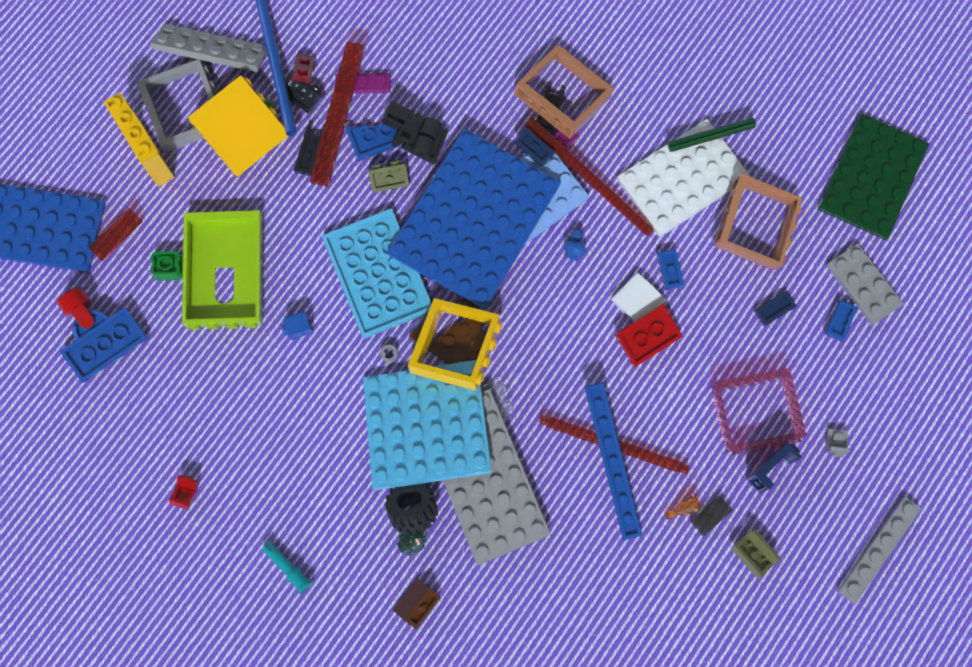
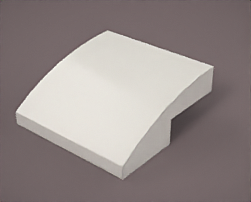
M638 273L611 298L622 313H626L633 322L666 301Z

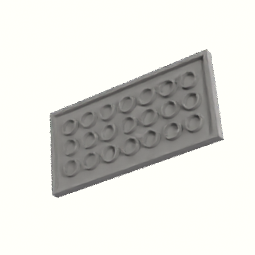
M490 389L482 392L492 473L443 480L477 566L551 535Z

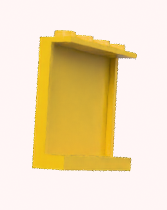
M241 75L188 117L190 123L237 178L284 139L289 137L286 135L284 123H280L276 118L278 116L272 107L268 108L264 104V97L259 92L255 93L250 80L247 77L243 78Z

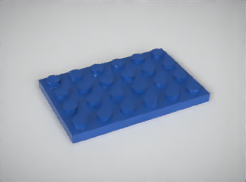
M0 184V259L90 273L106 201Z

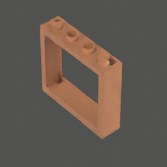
M556 45L516 84L514 95L571 139L611 98L614 88L597 76L594 71L583 65L580 60L573 57L566 49ZM554 59L600 94L575 121L529 86Z
M741 173L734 178L713 246L772 270L782 267L787 259V256H785L786 251L792 243V232L797 227L796 219L802 210L800 207L803 198ZM744 188L788 206L772 258L728 241Z

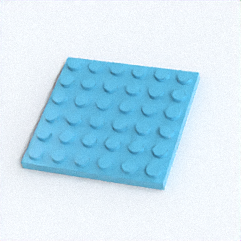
M477 360L434 367L471 376ZM410 370L363 377L372 489L374 491L492 473L480 384L477 391L411 374Z

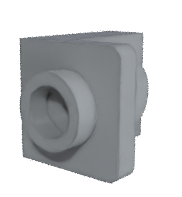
M827 429L826 453H832L833 457H844V455L850 453V448H847L848 431Z

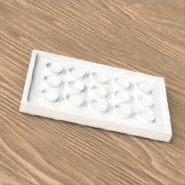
M706 119L676 139L711 130L714 127ZM719 138L674 152H669L666 145L619 175L617 181L660 238L729 193L734 178L741 173L750 175L724 140Z

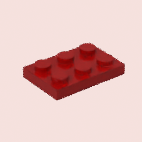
M660 304L614 334L633 367L640 365L683 337L664 304Z

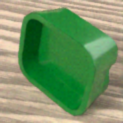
M177 251L152 253L151 273L155 280H179L183 278L182 253Z

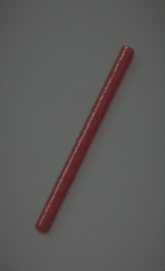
M533 118L528 120L525 127L551 148L558 157L646 236L653 233V226Z

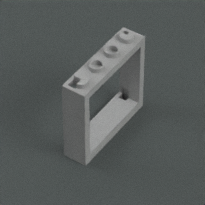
M199 59L137 82L157 138L165 153L204 138L195 128L167 138L150 90L199 72L210 100L215 96L213 91L216 88L213 81L208 80L207 75H210L206 64L202 65Z

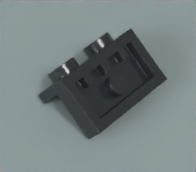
M289 75L285 83L290 102L306 113L311 114L319 99L324 98L325 94L321 92L322 89L314 84L310 85L305 82L292 81L293 75Z

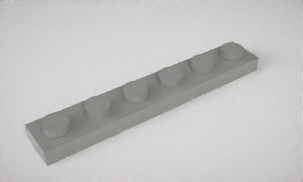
M902 497L837 591L852 604L858 602L922 508L907 497Z

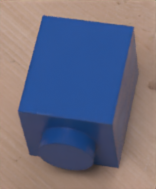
M305 311L283 318L284 325H281L285 336L288 335L291 340L313 334Z

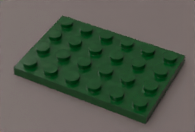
M861 113L817 210L887 241L930 143Z

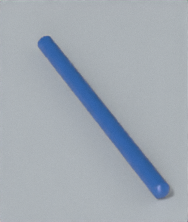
M255 0L287 136H294L297 134V129L266 0Z

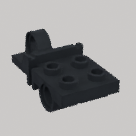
M391 101L382 119L384 125L398 129L391 145L397 147L402 144V149L431 164H435L449 130L443 128L440 121L431 117L424 118L420 116L421 113L419 112L414 115L415 110H409Z

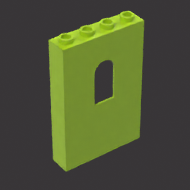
M260 210L184 213L182 324L189 330H199L200 327L215 330L221 326H226L228 329H237L238 326L257 328V325H263V216ZM234 267V297L229 303H219L215 297L216 268Z

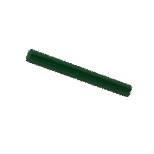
M754 118L745 119L669 141L667 147L669 152H674L754 129L757 124Z

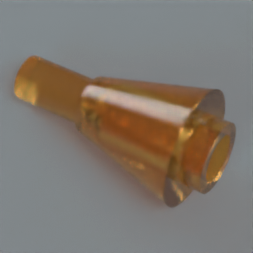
M690 494L675 506L676 508L664 514L667 520L677 515L698 513V508L701 505L697 497H692Z

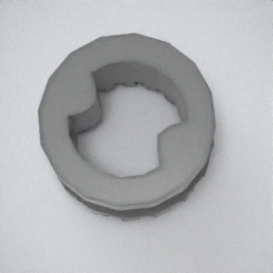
M385 345L381 349L380 354L383 361L386 363L396 361L398 351L393 345ZM388 349L393 350L394 356L390 359L386 358L385 351Z

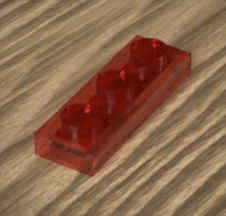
M128 208L88 249L103 261L143 221Z

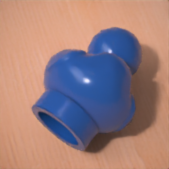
M577 229L570 235L572 241H567L564 244L566 251L564 256L578 261L579 257L587 252L584 243L581 242L584 234L581 230Z

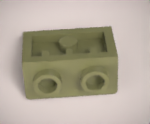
M401 160L390 161V165L383 166L382 163L371 165L372 168L368 169L373 193L409 186L406 165Z

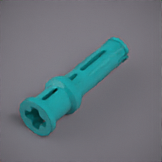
M269 541L266 545L271 551L265 546L261 550L287 576V582H291L299 590L298 593L300 595L311 587L313 581L308 580L302 574V569L295 568L272 541Z

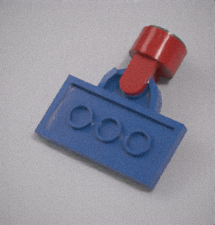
M82 287L71 288L57 299L56 303L66 317L73 315L75 318L72 333L76 339L59 352L81 383H85L148 339L126 307L111 317L97 310H87L86 307L91 303V300Z

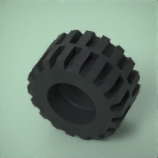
M427 483L395 487V489L391 488L389 491L390 495L386 496L385 507L390 523L398 532L401 533L403 531L407 535L411 532L415 535L418 531L422 533L425 531V528L429 529L432 526V522L435 523L436 516H438V506L433 490ZM419 504V505H418L416 508H414V509L404 510L405 508H407V507L410 506V505Z

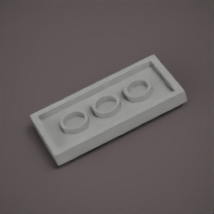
M856 244L826 265L871 326L904 305L859 244Z

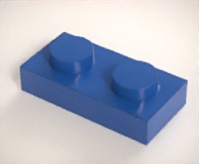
M671 250L657 253L665 291L684 287L677 251Z

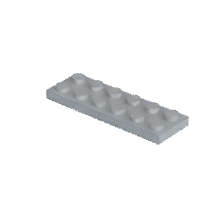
M163 24L151 41V49L253 72L259 71L268 55L266 46L259 43L232 39L172 24Z

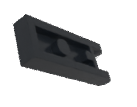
M548 84L544 98L560 110L566 89L562 88L560 94L550 92L552 85ZM538 115L534 130L552 135L554 126Z
M307 125L294 166V173L312 177L326 130L321 129L320 135L311 134L312 127Z

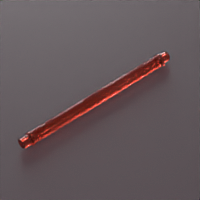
M541 415L539 423L546 425L547 428L599 445L596 432L569 424L551 416ZM618 440L622 454L677 473L688 474L690 466L683 464L681 461Z

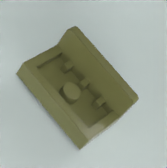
M755 529L745 534L731 548L757 579L763 577L774 564L781 560L777 552Z

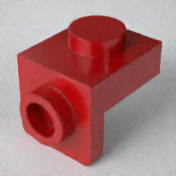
M178 475L177 486L169 499V504L188 510L198 491L197 481L190 476Z

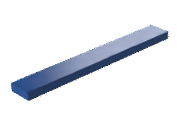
M604 383L585 386L584 389L622 539L627 540L640 537L642 532Z

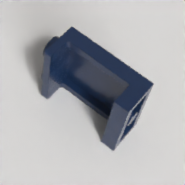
M786 443L782 445L746 479L759 493L769 490L774 483L766 475L783 458L789 464L802 458L799 454L800 450L794 444Z

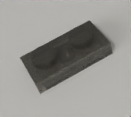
M719 495L689 522L702 536H705L733 509Z

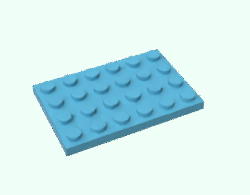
M392 208L322 235L363 340L428 314L432 304L419 273L387 255V251L401 230Z

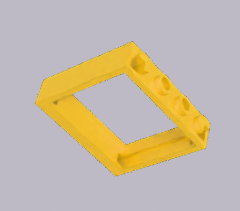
M121 92L103 101L138 160L159 187L175 178Z
M434 298L408 363L410 373L477 391L479 384L481 385V382L484 380V369L488 368L490 364L491 350H495L497 333H501L503 323L500 320V315ZM442 312L490 324L471 376L423 364Z

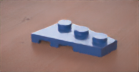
M386 125L345 127L358 162L397 148L391 145L398 130L397 128H390Z

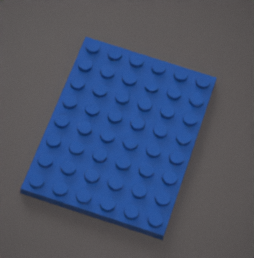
M464 128L387 251V255L486 311L559 189L561 182Z

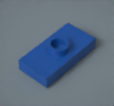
M839 300L824 335L843 342L858 307Z

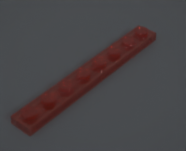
M346 41L310 179L311 184L324 187L330 186L365 51L363 44Z

